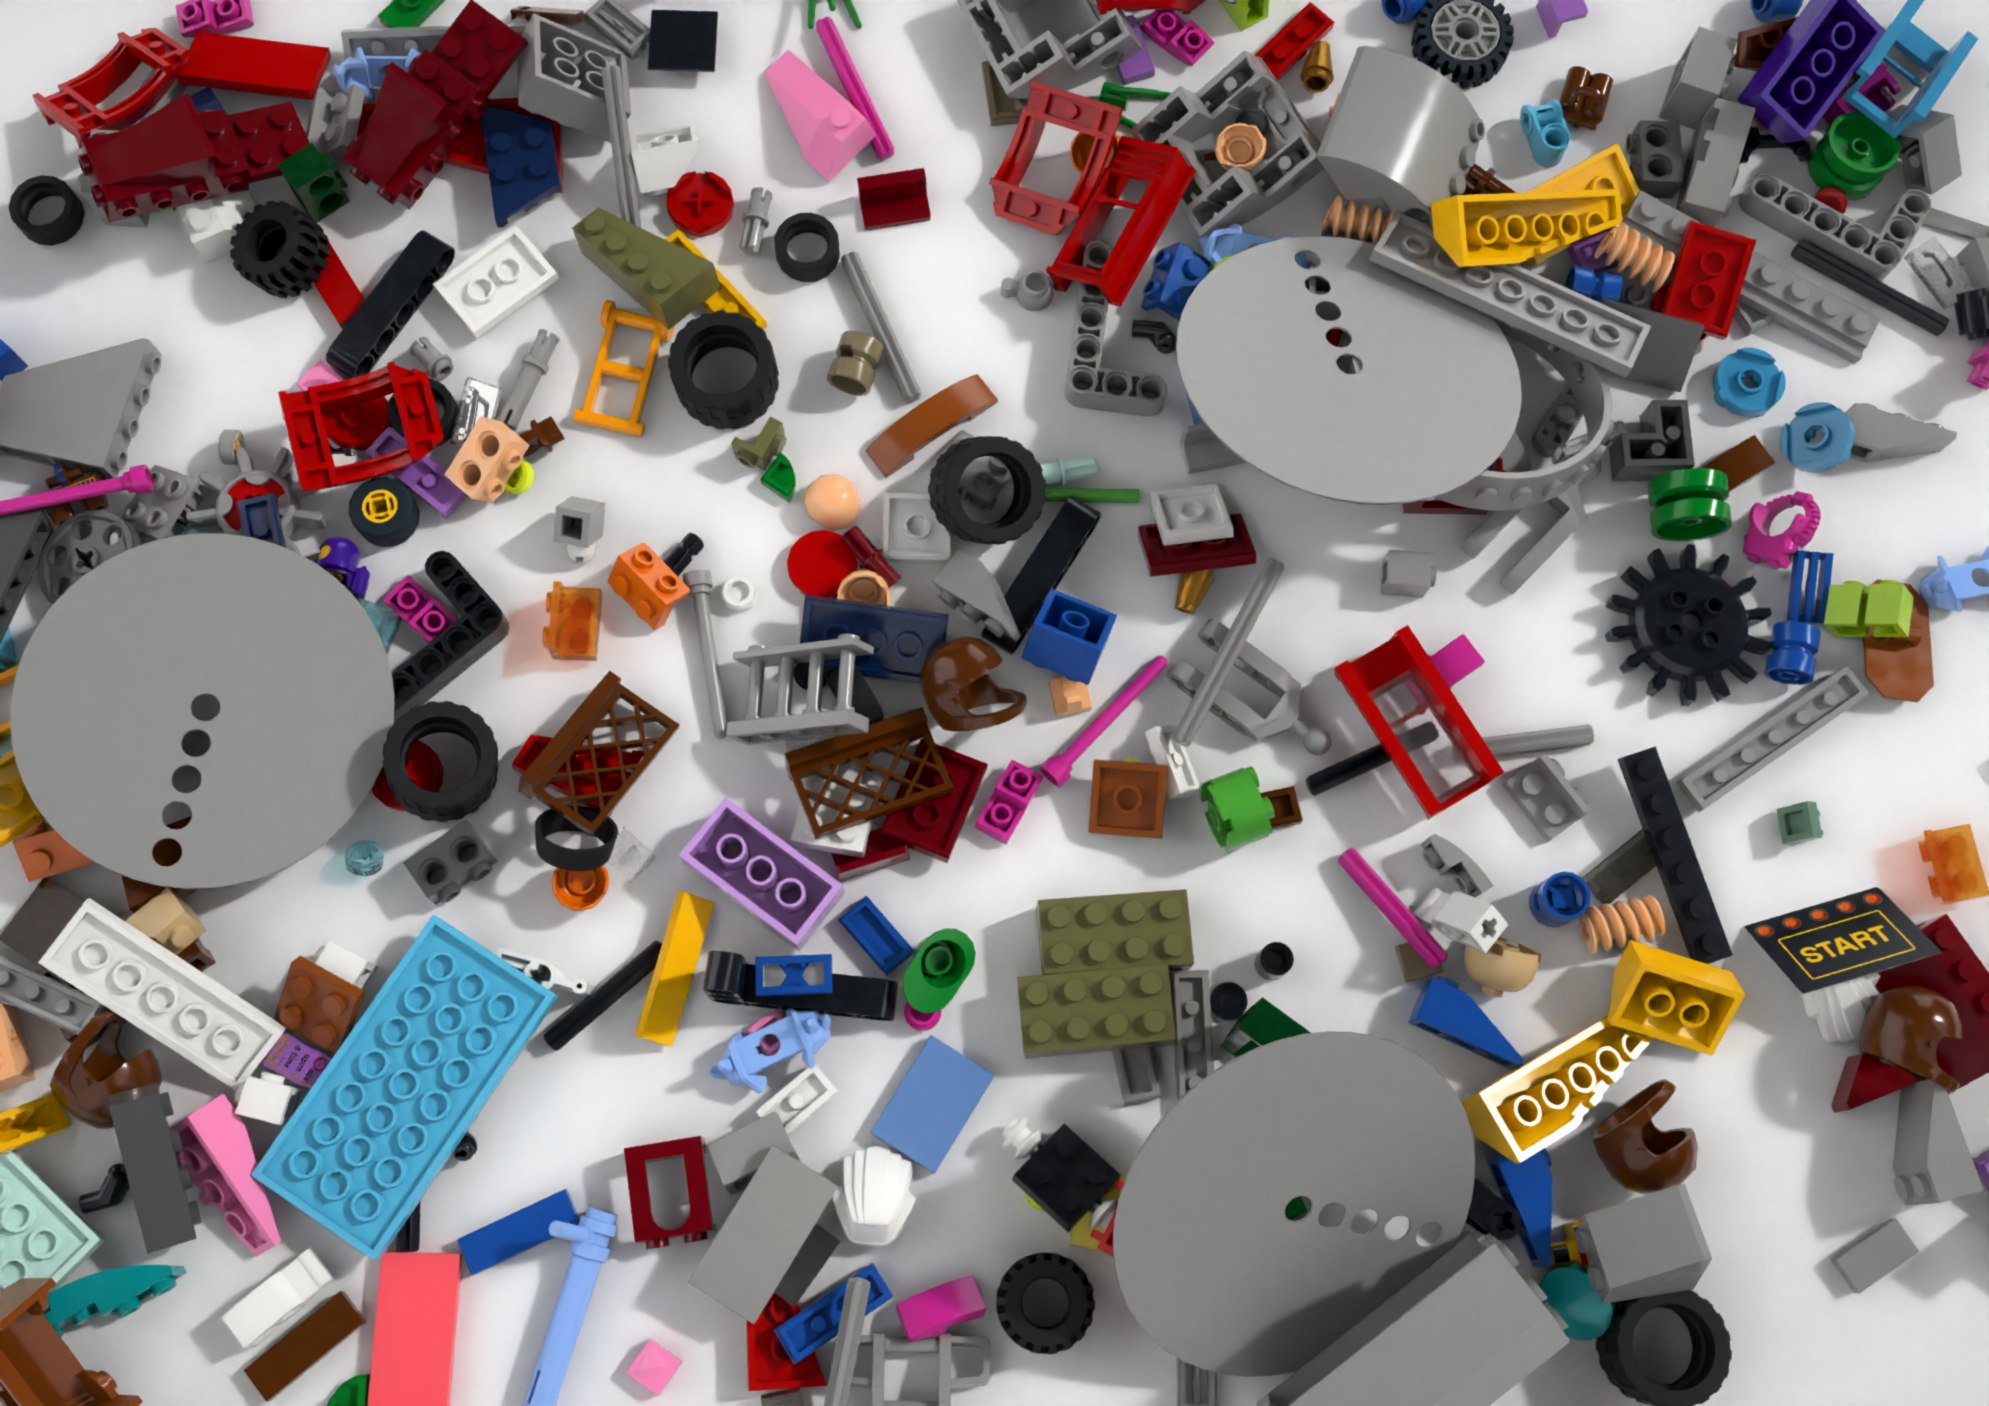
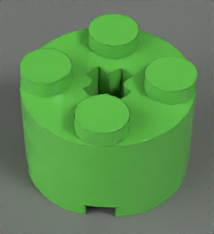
M1252 766L1245 769L1240 768L1200 783L1199 786L1201 802L1207 800L1209 802V812L1205 813L1209 827L1220 847L1225 846L1226 852L1261 840L1272 834V826L1269 819L1275 817L1274 809L1267 796L1262 798L1258 789V776Z

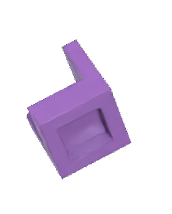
M1539 0L1536 5L1549 38L1557 36L1562 23L1585 18L1588 13L1584 0Z

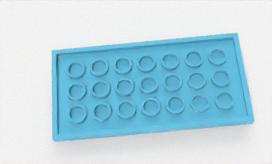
M433 914L256 1166L251 1176L372 1260L380 1261L559 996Z

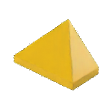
M53 1093L0 1113V1155L69 1129L71 1124Z

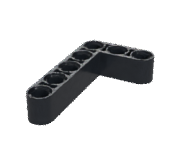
M437 551L431 554L426 560L425 571L437 589L462 617L392 673L395 696L393 726L402 714L405 715L411 708L417 705L425 704L499 644L508 635L510 629L509 622L499 606L451 553L446 551ZM447 566L453 567L449 575L438 577V573L442 568ZM471 591L475 592L471 601L466 603L460 602L463 594ZM487 618H498L497 623L493 627L482 628L483 622ZM469 640L466 649L459 652L454 651V647L459 641ZM440 663V668L436 673L426 675V669L430 664ZM407 685L412 687L408 696L397 698L398 691L402 687Z
M726 951L708 952L703 991L712 1001L770 1009L777 1008L780 1010H788L790 1008L795 1011L815 1010L819 1014L880 1021L894 1020L898 982L892 980L833 974V994L757 997L755 965L748 964L741 954Z

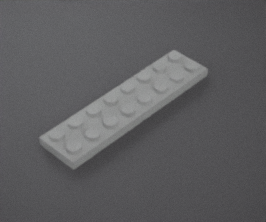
M1396 211L1374 247L1369 259L1386 269L1401 274L1416 283L1425 285L1449 298L1475 308L1481 313L1488 314L1514 328L1527 332L1544 342L1551 343L1624 378H1627L1651 328L1648 324L1516 264L1458 267L1434 239L1432 226L1399 211Z

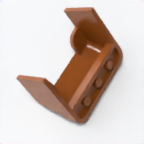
M22 1278L0 1291V1401L4 1406H139L143 1402L138 1395H118L115 1391L117 1384L107 1372L101 1370L97 1373L93 1370H85L44 1316L43 1312L49 1308L47 1298L50 1294L48 1291L56 1285L52 1278Z

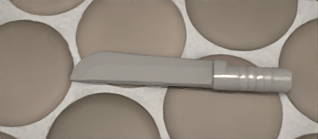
M1930 208L1922 223L1971 238H1989V226L1934 208Z

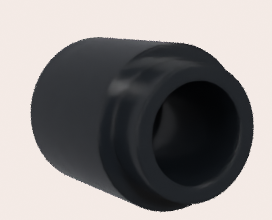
M1986 288L1956 294L1957 303H1954L1959 335L1967 334L1968 341L1988 337L1989 296H1987Z

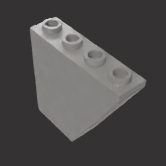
M142 338L4 376L0 391V455L49 466L63 462L68 470L80 466L85 474H97L99 477L104 476L108 479L118 477L120 470L127 463V450L130 441L138 432V419L142 408L149 401L153 377L161 368L162 354L150 340Z

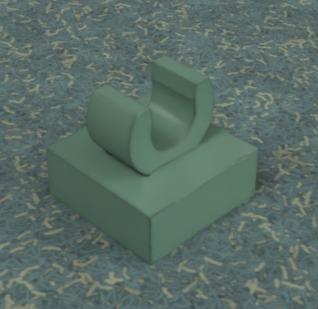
M1805 801L1777 809L1782 844L1794 845L1822 838L1824 833L1821 830L1820 812L1817 809L1816 802Z

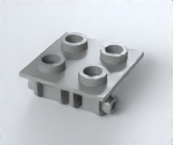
M962 430L948 447L961 442L963 439L974 438V436ZM983 456L974 459L961 476L959 491L961 489L964 490L961 498L966 500L971 494L970 502L979 506L981 510L987 508L991 511L997 502L996 496L1012 477L1008 468L1001 460L995 457ZM935 461L934 464L930 467V472L932 471V468L935 467L937 461Z
M154 464L150 471L154 491L141 495L136 494L126 506L121 518L130 523L137 532L159 540L182 534L184 528L175 522L185 526L189 524L180 514L191 512L190 509L196 511L206 496L203 493L206 487L200 484L201 481L199 479Z

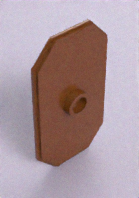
M1877 579L1873 584H1879L1883 580ZM1903 583L1914 597L1909 636L1874 637V626L1869 627L1868 637H1863L1865 677L1883 698L1917 703L1934 686L1928 604L1910 584Z

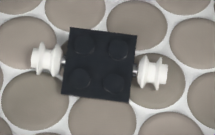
M1028 1117L1023 1121L1017 1118L1014 1119L1002 1133V1136L1005 1138L1002 1147L1005 1148L1013 1145L1017 1149L1015 1159L1028 1156L1030 1158L1013 1175L1012 1181L1068 1233L1089 1211L1093 1214L1090 1228L1094 1229L1100 1226L1105 1231L1116 1210L1117 1199L1103 1202L1101 1198L1114 1186L1121 1175L1065 1123L1041 1145L1039 1144L1042 1135L1041 1129L1034 1132L1030 1131L1027 1128Z

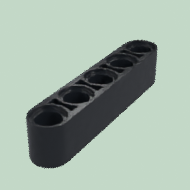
M425 230L418 232L331 344L326 354V362L351 378L370 373L433 290V283L442 278L455 257V249Z
M1072 496L1067 499L1004 595L1021 637L1017 641H1014L1005 634L999 638L984 627L981 633L982 638L1011 655L1017 650L1032 627L1050 589L1055 590L1094 531L1101 517L1100 512Z

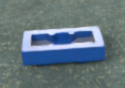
M832 954L755 957L757 997L833 994Z

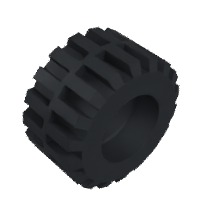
M267 201L265 207L261 204L255 206L254 212H247L243 216L244 221L241 224L237 223L235 227L237 231L236 236L231 237L230 244L234 248L230 250V257L235 260L233 262L235 269L245 279L268 294L276 295L280 298H287L288 295L292 297L299 296L301 290L309 291L312 288L311 284L321 279L322 276L319 274L322 269L326 270L328 265L325 258L330 256V249L326 246L329 243L328 237L323 233L324 230L320 225L293 205L283 201L279 203ZM283 243H285V246L282 249V251L279 253V255L275 257L276 252L278 251L280 246Z
M1035 1253L1018 1260L1004 1274L996 1295L997 1314L1004 1331L1017 1345L1037 1354H1056L1059 1351H1066L1073 1347V1344L1078 1340L1080 1341L1085 1336L1087 1328L1091 1326L1093 1310H1095L1094 1290L1086 1277V1273L1074 1261L1056 1253ZM1039 1279H1051L1058 1282L1064 1288L1068 1297V1309L1064 1318L1059 1323L1050 1327H1040L1030 1322L1022 1308V1298L1025 1290L1031 1283Z

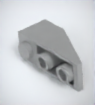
M1854 403L1845 412L1852 420L1855 428V439L1850 449V458L1864 462L1940 452L1953 442L1957 436V432L1947 430L1940 424L1916 421L1906 414H1893L1882 411L1868 403Z
M958 549L932 580L941 591L938 597L954 610L957 606L962 608V613L974 623L982 620L984 626L1000 638L1005 634L1014 641H1017L1021 635L998 581L981 561Z

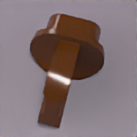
M551 416L539 423L535 419L530 422L531 430L519 435L530 445L523 457L533 454L544 445L549 452H552L551 446L565 439Z

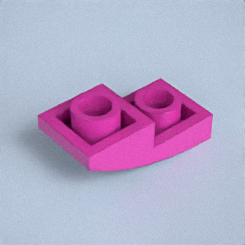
M189 0L176 5L180 34L183 37H195L197 32L225 34L254 25L250 0Z
M1156 9L1140 26V29L1156 44L1191 67L1215 43L1192 19L1186 24L1173 10Z
M409 575L382 600L428 643L458 620Z
M1464 634L1430 657L1450 689L1485 663L1484 659ZM1410 679L1405 681L1403 684L1419 704L1424 705L1425 702Z
M1012 759L997 783L993 795L976 821L974 828L1007 845L1044 776Z
M973 1275L928 1289L896 1306V1311L909 1343L945 1334L948 1325L984 1317L987 1309Z

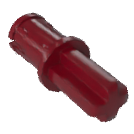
M854 526L844 533L842 541L861 562L859 566L861 569L865 567L866 570L876 572L878 576H882L888 588L902 578L882 556L883 550H877L859 527Z

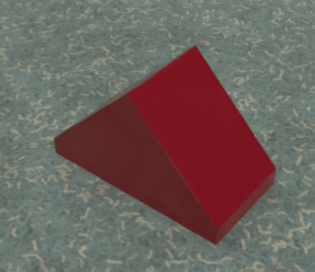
M1863 1053L1847 1057L1831 1107L1834 1113L1851 1110L1917 1082L1913 1075Z

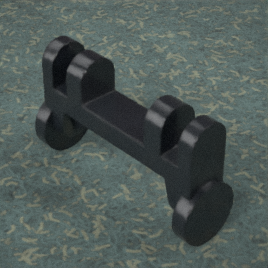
M1750 127L1740 163H1747L1750 154L1754 150L1761 148H1789L1798 156L1800 162H1806L1811 153L1810 143L1806 140L1781 144L1772 134L1760 135L1758 127Z

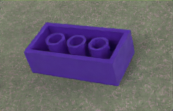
M1810 0L1737 98V101L1740 104L1756 108L1754 117L1781 144L1805 140L1883 36L1885 30L1856 0Z

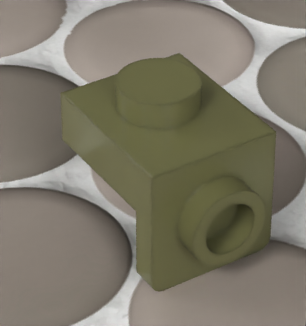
M770 417L753 445L737 437L733 439L731 444L736 455L735 458L740 463L750 468L757 466L765 470L774 455L778 456L782 452L787 438L785 437L783 423Z

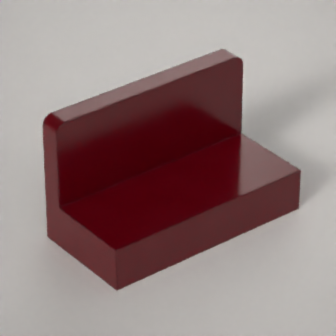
M924 168L857 178L859 201L866 230L924 222L931 219Z
M877 829L869 833L864 858L831 854L841 882L910 860L908 846H902L879 837L881 829Z

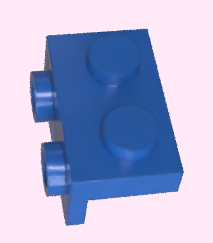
M1178 242L1161 249L1156 254L1153 261L1155 267L1150 280L1143 290L1144 299L1141 308L1146 311L1159 308L1180 321L1188 298L1196 286L1205 278L1210 262L1183 243Z

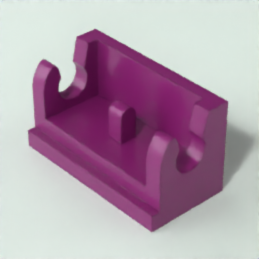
M1884 63L1875 69L1873 74L1858 89V92L1883 112H1886L1896 103L1892 95L1887 92L1886 87L1889 88L1893 95L1901 92L1899 84L1886 70L1887 67ZM1852 83L1842 89L1823 115V118L1829 125L1840 115L1860 112L1842 98Z

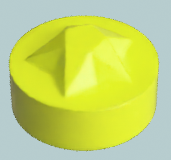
M523 460L513 471L505 484L504 491L522 494L529 490L534 480V471L529 462Z

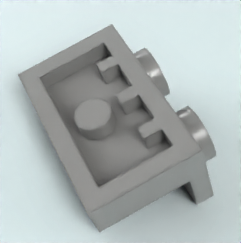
M354 84L336 94L322 87L314 90L306 136L309 143H313L320 154L327 151L334 162L346 155L349 143L357 137L366 90Z
M1544 753L1502 785L1546 842H1549L1589 813L1590 808L1587 806L1588 802L1582 791L1577 787H1572L1564 777L1565 772L1560 763L1554 758H1549Z

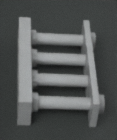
M840 634L838 639L770 648L762 645H751L746 651L733 652L734 660L750 667L746 715L742 717L741 721L727 722L726 736L749 745L868 733L869 718L856 713L855 708L852 707L855 656L874 654V647L861 641L858 635ZM840 658L837 706H833L832 711L824 712L821 710L824 660ZM809 662L806 709L802 710V714L793 715L791 714L794 664ZM779 666L776 712L772 713V717L763 718L761 717L765 667Z

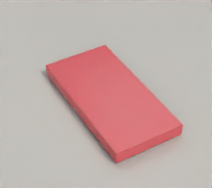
M385 1252L382 1256L367 1406H450L462 1254Z

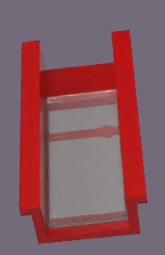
M1408 625L1395 632L1389 641L1351 663L1345 661L1334 668V675L1337 680L1341 681L1426 813L1425 816L1428 820L1505 773Z

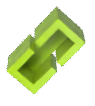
M1883 580L1879 584H1870L1869 587L1858 581H1846L1843 585H1830L1824 625L1835 638L1868 637L1869 627L1874 626V637H1908L1914 597L1903 583L1894 580Z

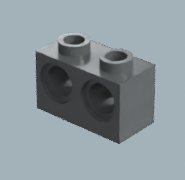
M1640 120L1632 134H1628L1625 148L1626 153L1630 154L1631 164L1629 168L1639 190L1654 198H1673L1684 182L1680 123Z
M465 819L403 862V864L425 896L433 903L438 904L439 902L447 903L461 893L460 888L469 881H478L487 876L492 871L491 866L498 862V860L474 826ZM469 846H476L477 852L475 857L469 862H461L462 851ZM437 868H444L445 876L443 880L437 884H431V873Z

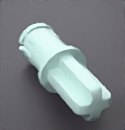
M1091 456L1065 461L1057 458L1056 462L1041 464L1046 485L1055 483L1065 485L1066 481L1093 477L1097 474L1096 461Z

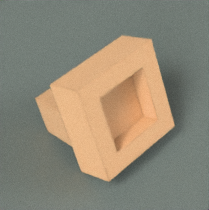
M1065 676L1049 680L1048 684L1056 717L1091 710L1092 705L1086 684L1071 681Z

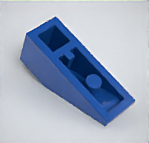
M1438 976L1437 979L1432 977L1424 982L1408 1023L1510 1070L1521 1067L1524 1059L1468 993L1458 989V983L1442 976Z
M1543 1148L1518 1164L1501 1153L1485 1158L1503 1200L1514 1207L1521 1217V1228L1518 1234L1532 1266L1545 1267L1550 1265L1552 1174L1549 1167L1552 1166L1547 1150Z

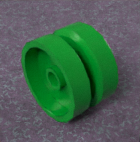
M1850 112L1840 115L1832 122L1824 133L1823 138L1818 141L1811 151L1808 159L1809 174L1820 189L1826 186H1835L1842 189L1848 201L1866 198L1877 188L1883 177L1897 162L1901 151L1899 138L1896 137L1894 139L1861 112Z
M1709 468L1676 470L1661 474L1647 484L1649 504L1655 508L1650 513L1652 536L1667 541H1694L1718 536L1727 532L1732 527L1730 505L1724 502L1729 497L1727 474L1722 471Z

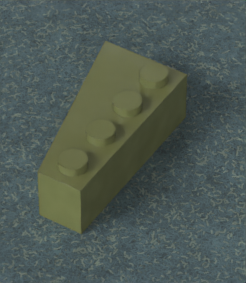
M597 208L572 227L582 254L668 330L721 289L712 262L603 209Z

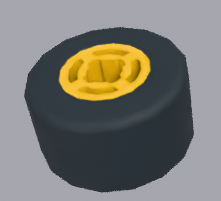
M388 477L374 478L364 482L354 491L349 501V516L353 526L369 543L380 547H394L405 542L415 533L419 524L420 510L415 499L399 481Z

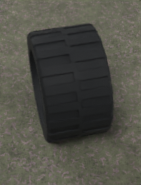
M716 311V313H705L695 320L692 319L677 333L676 339L671 344L669 350L668 367L678 398L691 417L696 418L703 425L724 430V428L737 429L740 426L749 425L767 412L768 407L775 400L776 391H778L779 372L771 342L767 339L765 331L758 327L755 321L749 317H743L739 313ZM725 347L738 348L748 352L755 358L757 368L752 379L736 392L714 395L698 389L693 383L692 375L696 365L706 354L713 350Z
M1001 436L966 438L957 444H952L936 460L937 463L932 468L930 474V485H928V493H930L929 502L931 509L936 514V519L950 534L958 536L959 539L989 545L1005 544L1007 541H1014L1020 538L1039 519L1046 499V481L1043 477L1040 463L1036 461L1033 453L1025 449L1021 443ZM983 456L995 457L1001 460L1008 468L1014 484L1013 500L1008 511L1001 519L990 524H982L970 519L965 513L959 498V483L964 470L974 459Z
M432 701L421 706L417 705L411 708L405 715L402 714L387 733V740L383 745L382 751L386 781L389 790L393 793L394 799L410 814H415L427 821L447 822L448 820H459L477 811L479 806L491 796V791L495 788L497 782V742L494 740V734L490 726H487L484 722V718L478 713L476 714L471 711L469 707L457 705L450 701ZM446 732L456 734L470 742L477 755V768L471 780L456 790L443 793L426 791L416 786L410 780L405 768L406 755L412 745L419 739L433 733Z
M1692 1290L1616 1302L1617 1308L1612 1316L1611 1325L1602 1336L1597 1337L1596 1351L1599 1354L1601 1368L1606 1372L1608 1380L1612 1385L1618 1387L1622 1394L1636 1399L1637 1402L1652 1406H1693L1706 1402L1712 1394L1719 1391L1722 1387V1382L1727 1378L1730 1370L1729 1363L1732 1360L1731 1338L1720 1313L1715 1311L1713 1305L1707 1299L1698 1296V1293ZM1654 1308H1667L1674 1311L1687 1326L1692 1340L1690 1364L1685 1373L1672 1384H1657L1650 1381L1638 1367L1633 1353L1632 1342L1636 1325L1646 1312Z

